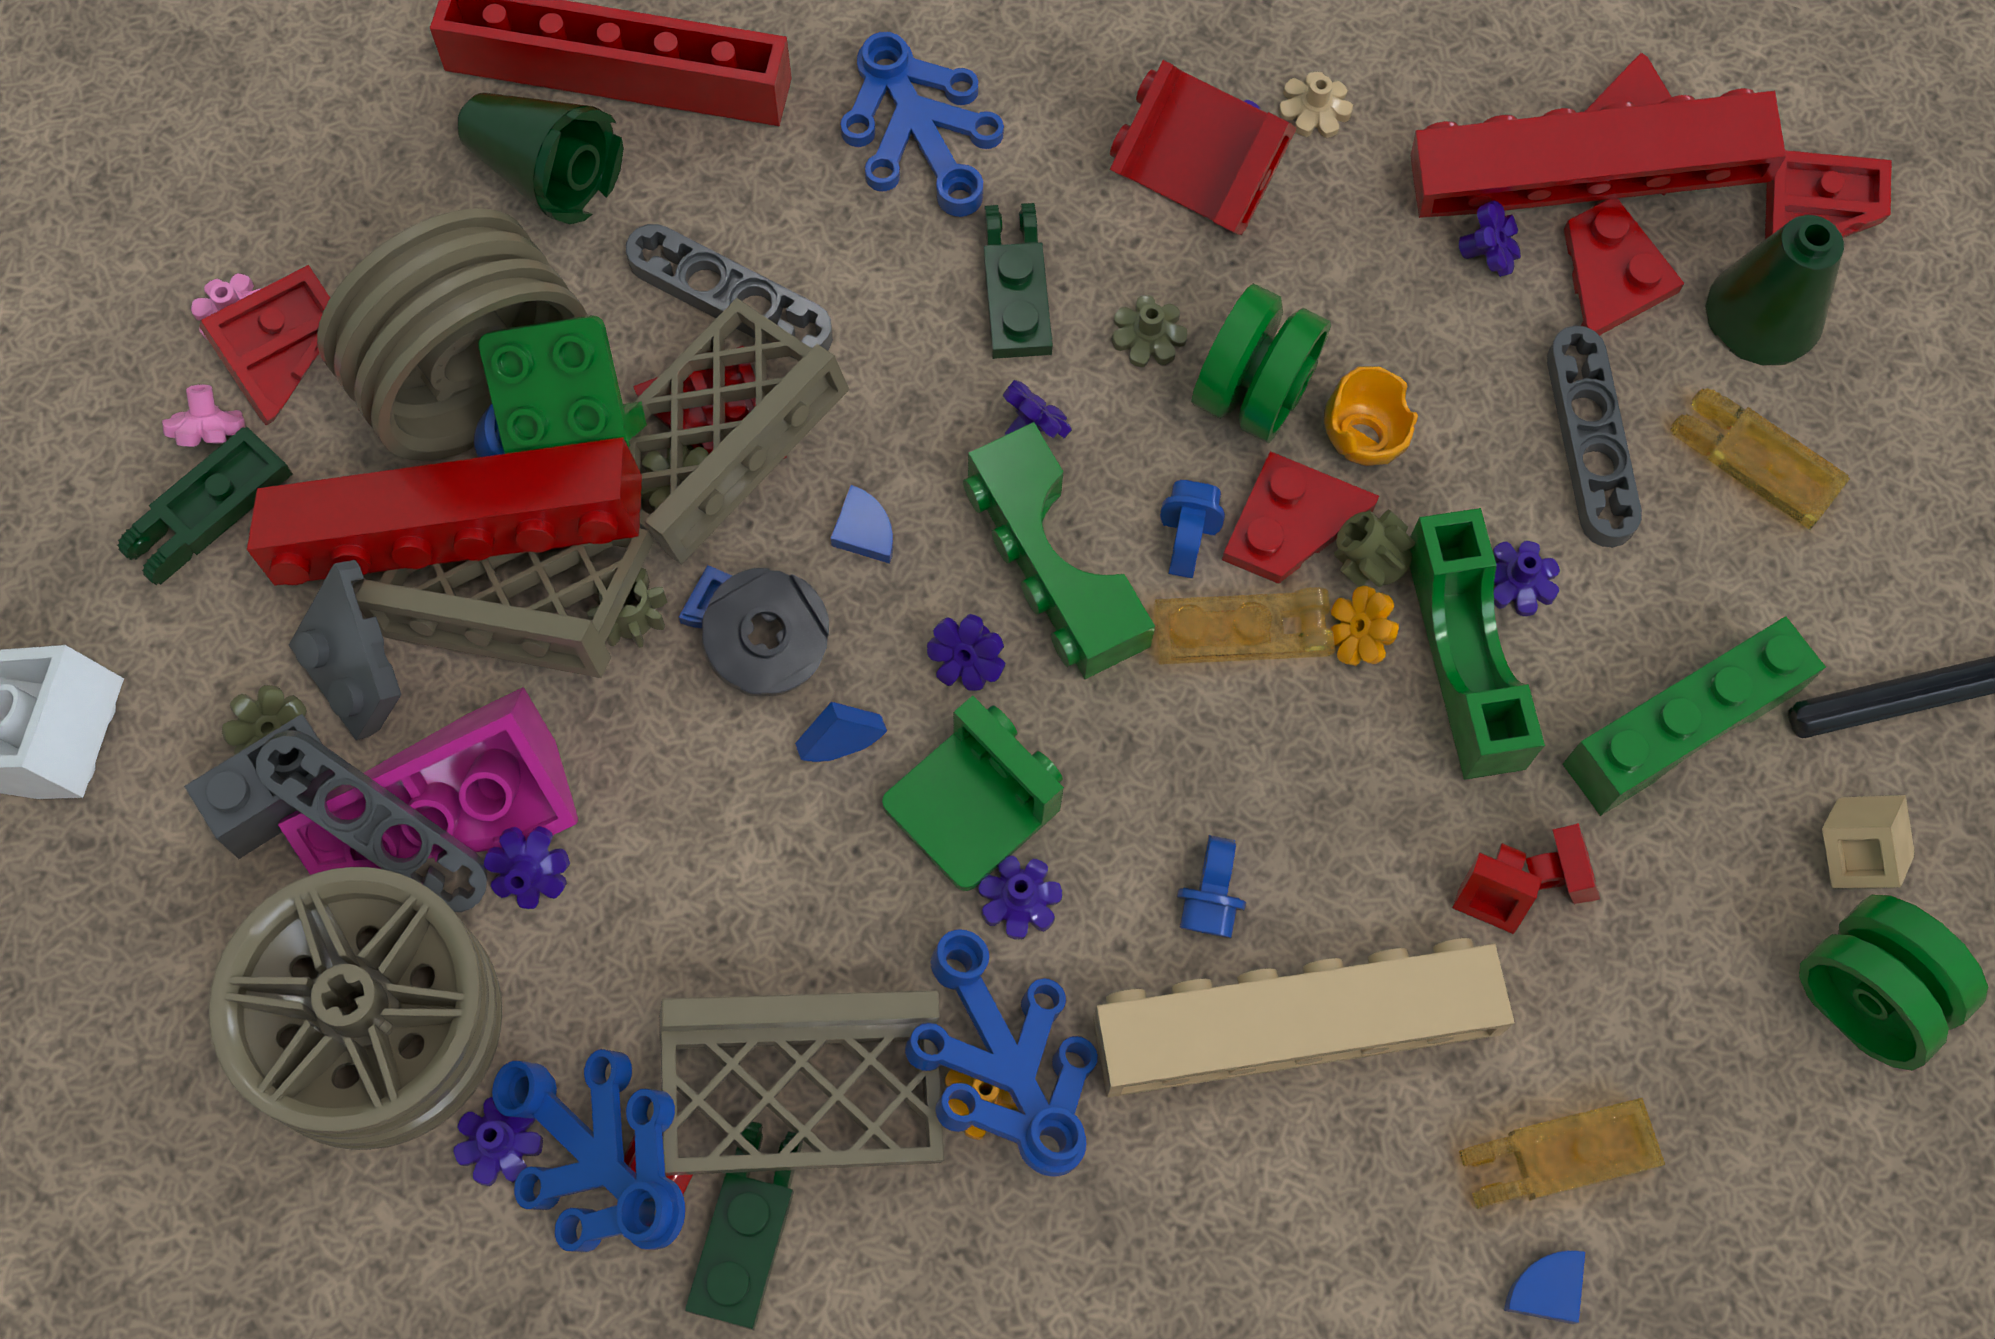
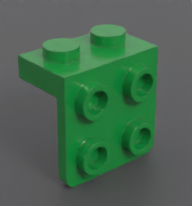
M590 315L490 331L480 338L478 347L505 454L624 437L629 447V440L647 426L642 401L625 404L622 402L607 331L601 318Z
M973 695L953 712V734L890 788L882 799L885 813L944 875L962 891L974 889L1003 860L1011 856L1060 812L1064 789L1060 784L1063 780L1062 775L1053 762L1040 751H1036L1031 755L1015 738L1018 733L1011 720L996 706L992 705L986 709Z

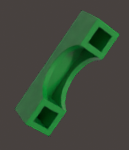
M1033 422L969 452L968 478L963 480V486L975 511L981 513L987 510L997 528L992 530V537L1003 560L1007 564L1016 560L1026 579L1021 581V587L1029 606L1036 615L1046 612L1056 631L1051 633V639L1059 658L1066 667L1076 664L1084 679H1087L1150 648L1155 624L1125 574L1100 575L1079 570L1064 561L1049 544L1042 523L1049 509L1061 496L1063 470Z
M1477 508L1419 517L1410 536L1415 541V545L1410 548L1412 561L1409 567L1463 778L1466 780L1526 770L1544 748L1545 743L1529 684L1521 683L1516 679L1507 664L1501 647L1494 610V579L1497 565L1482 510Z
M1785 616L1582 740L1562 765L1598 814L1602 816L1655 783L1679 763L1718 737L1744 723L1755 721L1800 693L1826 666Z

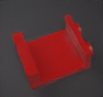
M1162 60L1158 71L1151 69L1140 85L1136 102L1140 103L1141 106L1131 126L1124 124L1112 143L1110 156L1115 159L1109 170L1187 207L1236 234L1242 235L1297 128L1290 122L1270 112L1266 113Z

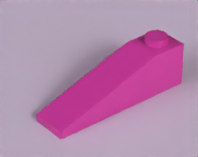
M524 687L464 715L364 772L369 778L475 852L488 851L493 847L502 848L499 838L504 830L511 827L519 828L524 834L525 840H527L532 830L537 826L544 827L555 835L576 825L578 822L577 812L556 741ZM341 785L327 794L326 803L329 811L340 819L351 820L357 818L366 809V800L363 793L354 786ZM298 810L281 819L278 823L281 831L310 875L346 867L382 869ZM407 824L391 826L382 836L385 850L397 858L413 856L420 850L422 845L420 834L415 828ZM433 844L428 859L434 858L436 863L438 854L444 849L437 844Z

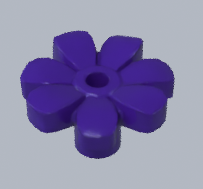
M1494 200L1479 207L1477 217L1480 228L1475 233L1461 236L1459 238V249L1465 259L1485 255L1489 269L1492 272L1497 271L1501 277L1513 273L1515 267L1514 260L1521 258V252L1518 243L1511 238V236L1518 233L1514 216L1512 214L1505 216L1503 206Z
M1013 380L1003 393L1005 400L1016 408V413L1018 414L1006 430L1005 435L1033 422L1039 431H1044L1052 438L1059 434L1065 439L1072 431L1070 424L1066 421V415L1054 405L1046 406V402L1038 395L1032 393L1024 383Z
M1524 541L1519 546L1517 552L1508 542L1499 543L1494 547L1492 551L1497 565L1494 585H1496L1494 588V605L1497 608H1505L1511 601H1514L1515 610L1518 615L1531 616L1537 611V600L1545 605H1550L1554 602L1559 592V587L1549 580L1554 579L1559 574L1560 569L1555 559H1541L1539 556V544L1532 541Z
M968 614L961 621L960 627L949 617L942 619L933 630L935 637L931 638L927 643V655L933 661H944L936 672V677L942 683L952 686L962 676L964 687L967 690L977 691L983 689L986 680L995 682L999 679L1006 664L998 657V654L1004 648V644L997 633H990L980 617Z
M537 826L532 830L527 840H525L524 834L517 827H511L502 832L499 838L502 848H490L484 858V868L488 871L499 873L491 882V888L496 895L504 898L515 894L517 895V904L520 908L534 909L539 903L540 892L553 899L561 894L567 881L560 873H563L570 866L567 852L561 848L548 851L553 838L551 831Z
M1008 856L998 865L1000 878L988 875L979 884V894L987 899H992L983 907L981 915L989 926H995L1006 920L1007 936L1012 939H1024L1028 933V923H1031L1036 929L1043 932L1052 926L1055 916L1047 906L1061 902L1062 889L1061 885L1057 882H1043L1048 874V866L1043 861L1032 859L1023 870L1015 856Z
M490 1097L483 1104V1117L474 1112H466L461 1117L457 1128L469 1139L454 1147V1156L461 1166L477 1163L473 1171V1179L481 1185L491 1186L494 1184L499 1171H502L508 1181L514 1183L519 1173L527 1168L522 1156H538L542 1152L543 1137L537 1132L526 1131L535 1122V1118L505 1116L497 1110L493 1097Z

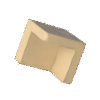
M1906 795L1842 797L1837 799L1822 828L1832 888L1901 887L1914 858V845Z

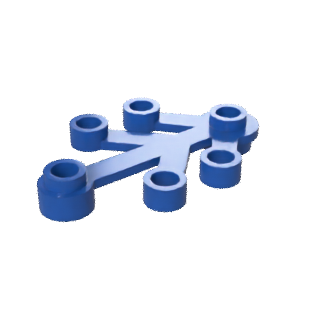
M879 32L871 35L864 42L857 55V68L860 76L864 79V83L852 110L842 117L840 123L841 136L847 144L854 147L866 146L875 137V120L873 117L886 91L889 92L896 105L876 155L869 158L865 164L867 184L876 191H889L896 187L900 180L899 162L912 133L937 178V202L940 208L947 214L956 217L973 214L979 209L983 201L982 176L972 166L956 163L936 126L969 136L971 142L979 148L991 149L998 146L1003 139L1004 124L1002 119L993 112L984 111L976 113L919 96L911 82L943 90L946 98L951 103L967 105L978 96V77L973 71L966 68L952 70L915 59L910 47L897 34ZM882 59H890L895 62L890 65L877 64ZM964 81L970 84L971 88L967 91L959 92L951 86L956 82ZM854 123H863L868 129L863 133L857 134L850 132L848 127ZM982 125H991L997 131L992 135L985 136L979 134L976 129ZM878 167H887L893 171L887 178H878L872 174ZM956 190H963L969 193L970 196L964 199H956L949 195Z
M962 929L950 931L937 944L931 956V969L941 985L948 989L956 990L987 1051L950 1037L937 1024L924 1023L917 1026L905 1046L906 1057L910 1064L919 1070L932 1071L943 1065L1008 1091L1019 1110L1017 1112L980 1098L979 1093L972 1086L965 1083H955L945 1089L936 1104V1116L945 1128L960 1132L975 1126L1017 1143L1022 1159L1034 1171L1053 1177L1065 1175L1077 1167L1086 1151L1084 1128L1075 1112L1084 1081L1097 1065V1051L1090 1041L1079 1036L1069 1037L1061 1043L1052 1058V1066L1058 1078L1048 1103L1035 1077L1052 1023L1066 1004V995L1063 988L1057 982L1045 978L1038 979L1029 986L1021 1000V1008L1025 1019L1016 1043L981 977L989 963L987 945L978 935L971 931ZM954 959L961 962L966 972L953 969L946 960ZM1043 993L1050 996L1053 1000L1054 1008L1044 1009L1036 1003L1034 995ZM921 1039L932 1041L938 1049V1054H926L919 1048L917 1041ZM1066 1052L1078 1054L1084 1062V1067L1078 1068L1071 1065L1066 1058ZM950 1099L963 1101L969 1109V1115L962 1116L954 1113L948 1101ZM1047 1135L1054 1138L1059 1145V1152H1053L1046 1148L1041 1142L1040 1136Z
M600 1049L593 1052L586 1061L584 1078L586 1084L591 1089L593 1131L556 1096L557 1086L555 1079L543 1065L524 1061H511L498 1071L494 1079L492 1096L494 1104L501 1114L510 1117L535 1118L579 1161L578 1163L556 1168L531 1166L523 1169L519 1173L514 1186L516 1201L522 1208L549 1210L558 1203L560 1197L605 1187L618 1200L616 1206L598 1211L587 1208H568L559 1215L555 1224V1238L558 1245L565 1251L589 1252L599 1245L601 1239L623 1235L641 1249L658 1250L667 1247L677 1238L684 1223L685 1201L678 1185L665 1176L662 1132L670 1127L675 1116L674 1101L667 1092L639 1089L628 1100L626 1118L630 1127L635 1130L636 1173L624 1162L620 1092L628 1086L631 1080L632 1064L629 1057L622 1052ZM610 1063L611 1074L608 1080L606 1081L605 1071L607 1065ZM653 1102L654 1112L649 1121L647 1110L649 1104ZM540 1180L541 1189L536 1198L533 1188L535 1183ZM579 1221H581L582 1233L578 1239L576 1229Z

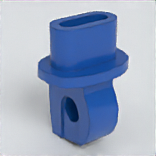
M1178 480L1173 484L1171 497L1163 501L1160 511L1163 526L1177 528L1168 574L1193 578L1202 533L1215 536L1222 529L1225 513L1223 508L1219 506L1221 491L1216 486L1189 480Z
M1212 835L1208 836L1199 890L1185 887L1178 890L1177 898L1185 899L1180 923L1181 929L1232 938L1236 911H1244L1246 901L1227 896L1235 857V840Z

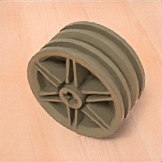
M462 209L437 215L407 228L381 244L356 265L337 287L323 311L317 332V345L322 360L333 375L337 377L339 384L348 396L356 402L358 410L374 429L387 450L394 455L409 460H435L458 455L474 447V433L477 423L492 403L478 347L479 340L484 334L495 330L588 315L583 305L569 291L560 275L550 267L546 257L534 242L531 241L529 235L517 220L506 213L493 209Z
M346 867L318 872L283 887L263 901L241 923L223 951L214 974L209 1000V1025L215 1053L223 1071L238 1092L254 1107L303 1136L319 1143L351 1150H371L399 1145L428 1133L454 1115L474 1094L484 1079L498 1046L502 1025V997L499 981L487 952L442 898L418 881L399 873L370 867ZM368 928L378 929L379 932L361 951L358 941L362 932ZM305 957L312 958L315 969L319 972L314 980L309 977H294L292 970L295 962ZM430 966L434 969L435 980L429 989L413 987V975L419 968ZM353 991H358L362 995L354 999L358 1008L352 1013L346 1014L341 1010V1008L349 1006L345 997ZM300 1026L301 1028L286 1049H283L279 1040L282 1032L289 1027ZM414 1035L422 1036L424 1038L422 1052L412 1059L404 1058L401 1052L410 1044ZM346 1065L356 1066L360 1075L357 1083L346 1089L337 1088L334 1083L337 1071Z

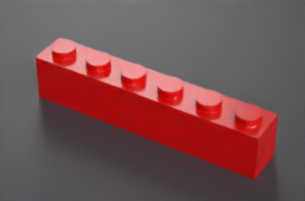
M439 0L430 25V31L445 71L780 126L792 80L786 36L567 0Z
M1741 88L1728 91L1720 97L1695 99L1689 95H1678L1658 104L1635 106L1631 102H1617L1607 105L1601 110L1577 113L1573 109L1561 108L1549 111L1540 117L1517 119L1512 115H1499L1491 117L1483 123L1459 126L1455 122L1450 121L1437 122L1423 130L1415 131L1410 157L1419 218L1477 214L1480 206L1494 200L1499 202L1503 206L1504 211L1766 183L1773 180L1786 157L1775 91L1754 93L1751 89Z
M624 437L257 488L247 551L273 585L277 586L284 584L300 585L307 581L326 579L333 564L356 560L362 574L366 575L367 573L403 568L420 569L428 565L463 560L480 561L492 556L522 552L539 553L552 548L581 544H606L613 540L639 537L642 474Z

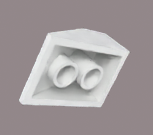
M66 645L0 650V793L34 799L83 798L87 785L94 774L95 762L108 724L114 716L116 701L124 678Z

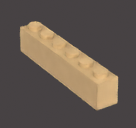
M1461 938L1445 941L1433 946V954L1409 957L1407 949L1396 948L1374 953L1368 956L1369 963L1344 967L1342 959L1332 958L1306 964L1303 966L1304 974L1278 977L1276 969H1259L1239 975L1237 977L1238 984L1212 987L1210 979H1195L1172 986L1173 994L1147 998L1146 992L1143 989H1131L1112 993L1106 996L1107 1004L1096 1006L1093 1017L1107 1098L1500 1036L1515 1022L1496 944L1474 947L1472 939Z

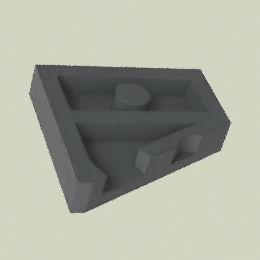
M356 560L333 564L290 641L289 647L296 655L300 665L306 669L326 697L334 713L340 717L354 739L360 740L372 736L381 729L399 700L401 692L393 667L387 660L384 652V639L377 617L366 619L362 617L353 584L364 579Z

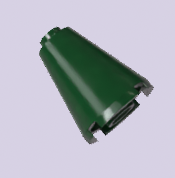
M483 92L469 99L459 112L458 135L462 144L545 215L554 220L569 225L587 220L593 214L583 211V208L598 190L607 198L613 191L621 171L624 147L622 137L613 132L611 123H616L612 115L594 106Z
M1815 215L1796 217L1724 270L1715 279L1710 287L1705 305L1708 324L1714 335H1718L1730 348V352L1740 359L1762 366L1786 365L1808 353L1817 344L1823 333L1844 251L1843 237L1837 227L1830 221Z

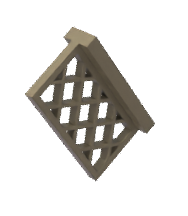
M736 298L634 401H642L645 419L651 414L671 411V432L641 436L640 431L629 440L630 446L628 447L640 472L641 452L671 448L670 469L641 473L642 489L670 485V495L651 515L642 509L640 510V528L649 530L651 537L658 541L665 553L682 565L850 390L835 355L819 344L810 348L755 309ZM742 322L755 331V345L725 350V339ZM792 356L799 361L785 377L767 380V360ZM755 362V382L725 386V366ZM713 368V388L683 393V382L694 371ZM756 398L755 408L742 421L725 423L726 402ZM713 405V425L683 430V409ZM713 441V451L699 465L683 467V446Z
M639 529V537L613 540L606 544L589 543L574 545L542 562L536 552H528L534 566L502 582L499 581L494 568L526 552L492 556L480 561L469 560L447 572L444 571L441 563L433 564L437 577L415 588L404 587L403 584L408 575L418 569L385 571L380 582L364 580L356 594V599L365 618L377 617L382 636L385 638L602 678L611 659L605 642L654 541L649 530ZM612 546L627 548L622 560L598 572L590 560V557ZM584 561L590 576L556 592L549 578ZM487 572L493 585L492 587L470 598L456 596L454 588ZM540 582H543L549 594L548 597L527 608L512 606L509 598ZM598 591L600 592L603 599L592 620L567 615L565 608Z
M938 991L662 999L659 1011L661 1091L667 1092L672 1097L675 1105L673 1122L666 1131L662 1132L665 1176L942 1163L944 1161L943 1128L936 1116V1104L941 1097L939 1067L932 1071L920 1070L911 1082L905 1086L876 1060L891 1042L908 1041L917 1026L924 1023L936 1024L940 1018ZM927 1039L918 1040L921 1043V1050L930 1055L938 1054V1049L932 1041ZM880 1042L871 1053L859 1044ZM841 1043L862 1062L838 1089L808 1062L824 1044ZM812 1044L802 1056L790 1046ZM756 1046H774L794 1064L769 1092L739 1065ZM720 1047L743 1048L731 1058ZM705 1048L724 1068L697 1094L676 1075V1049ZM867 1068L898 1095L874 1123L844 1096L846 1091ZM799 1071L829 1097L805 1125L775 1099L778 1093ZM730 1073L760 1099L756 1106L735 1128L705 1102ZM922 1080L924 1103L912 1093ZM677 1091L690 1102L678 1116ZM903 1101L925 1120L927 1147L900 1148L880 1129L881 1125ZM835 1104L866 1131L850 1150L831 1151L811 1132L815 1125ZM766 1106L796 1133L780 1153L761 1154L741 1135ZM698 1109L726 1138L709 1156L678 1158L677 1130ZM871 1137L884 1148L860 1150ZM802 1140L815 1151L791 1153ZM732 1143L746 1154L721 1156Z

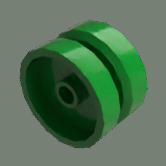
M1253 283L1247 287L1237 300L1221 327L1201 368L1191 402L1194 406L1221 419L1236 408L1246 393L1239 414L1240 428L1269 444L1275 438L1290 411L1295 409L1307 389L1328 338L1331 321L1305 308H1301L1287 318L1276 335L1283 315L1281 296Z
M1872 894L1861 901L1839 923L1838 934H1831L1822 940L1800 962L1799 978L1807 997L1853 1044L1868 1056L1893 1068L1911 1071L1924 1066L1946 1043L1948 1031L1963 1025L1984 1004L1989 988L1981 966L1958 937L1942 922L1916 905L1891 895Z

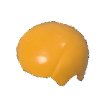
M1358 366L1344 375L1336 385L1324 409V425L1331 443L1340 455H1344L1348 461L1363 466L1389 464L1406 452L1410 446L1418 414L1417 412L1410 411L1405 398L1408 386L1401 377L1380 366ZM1363 424L1373 428L1378 434L1379 443L1352 426Z

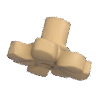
M1311 72L1306 76L1305 84L1296 78H1292L1286 83L1283 94L1288 100L1280 103L1279 114L1286 121L1297 119L1295 123L1297 128L1295 132L1297 134L1308 137L1312 134L1314 128L1317 127L1320 134L1328 138L1338 133V121L1347 122L1350 120L1353 104L1343 100L1348 91L1343 83L1340 81L1332 82L1322 72Z

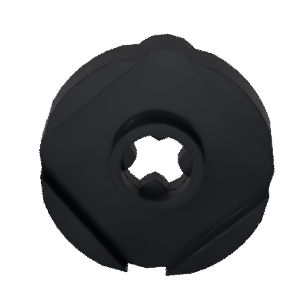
M752 568L739 572L727 579L714 592L702 618L701 643L710 667L727 685L749 696H776L798 688L818 669L827 649L829 617L818 593L805 580L793 574L788 575L781 571H771V568ZM761 615L767 623L778 620L782 630L775 636L779 644L777 647L768 649L763 643L757 645L751 643L748 636L754 631V625L751 622L753 618Z

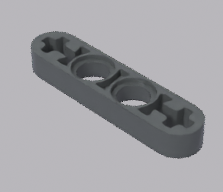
M646 224L637 228L629 235L626 242L627 259L633 274L641 280L714 318H717L736 298L743 301L750 296L765 297L770 301L771 307L763 316L794 337H796L795 329L791 324L799 328H805L809 322L815 323L817 337L807 334L801 341L810 348L819 344L827 351L829 350L833 341L831 318L820 305L666 226ZM658 245H662L665 257L669 260L653 256L647 262L644 260L642 250L646 248L653 251ZM671 262L678 265L675 276H673ZM700 270H711L721 277L719 283L708 291L694 290L688 285L690 277ZM783 308H787V322L780 319ZM743 322L736 328L755 338V331Z
M1574 325L1564 328L1556 335L1547 353V366L1580 525L1584 534L1593 543L1602 547L1614 548L1625 544L1631 539L1642 520V509L1606 346L1603 339L1594 330L1585 326ZM1570 345L1576 346L1579 354H1588L1581 369L1583 379L1575 382L1574 380L1578 374L1576 359L1574 356H1564ZM1578 398H1588L1595 401L1600 406L1602 418L1596 421H1585L1579 418L1572 409V401ZM1592 451L1607 455L1613 463L1614 472L1606 476L1591 473L1585 467L1583 455ZM1613 488L1615 489L1608 498L1611 512L1613 515L1624 517L1617 529L1611 527L1609 520L1598 519L1606 505L1604 491Z
M286 730L273 735L263 745L256 758V772L260 782L269 791L380 868L402 874L428 887L442 898L454 912L472 909L481 901L486 891L488 871L484 868V860L475 851L310 735L301 731ZM293 747L300 749L305 754L300 765L316 778L322 765L333 771L332 774L322 781L314 800L303 794L309 788L310 780L294 771L286 778L279 776L275 772L279 764V760L272 755L275 749L284 754L290 752ZM340 785L354 786L363 793L366 800V809L357 818L351 820L340 819L334 816L328 809L326 803L328 792ZM397 824H407L415 828L422 840L420 850L408 858H397L390 855L382 843V836L389 827ZM433 844H437L444 849L437 857V862L443 867L455 872L463 865L471 870L468 882L473 888L469 892L461 887L455 889L452 894L446 892L443 889L446 877L431 865L425 877L415 872L426 863Z

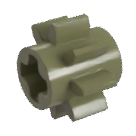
M1389 509L1380 518L1370 510L1352 516L1343 524L1336 539L1339 549L1334 552V556L1343 563L1340 571L1358 587L1363 586L1369 579L1378 587L1397 581L1405 574L1412 561L1410 548L1415 545V541L1406 534L1408 526Z
M644 568L640 569L623 605V609L619 613L607 638L610 646L616 645L622 637L633 638L634 643L640 648L643 647L644 643L642 635L651 627L656 630H664L665 628L662 615L655 610L668 603L663 587L648 589L650 580ZM598 591L592 594V596L600 605L603 598ZM633 600H637V607L631 605ZM599 606L587 611L589 620L593 619Z

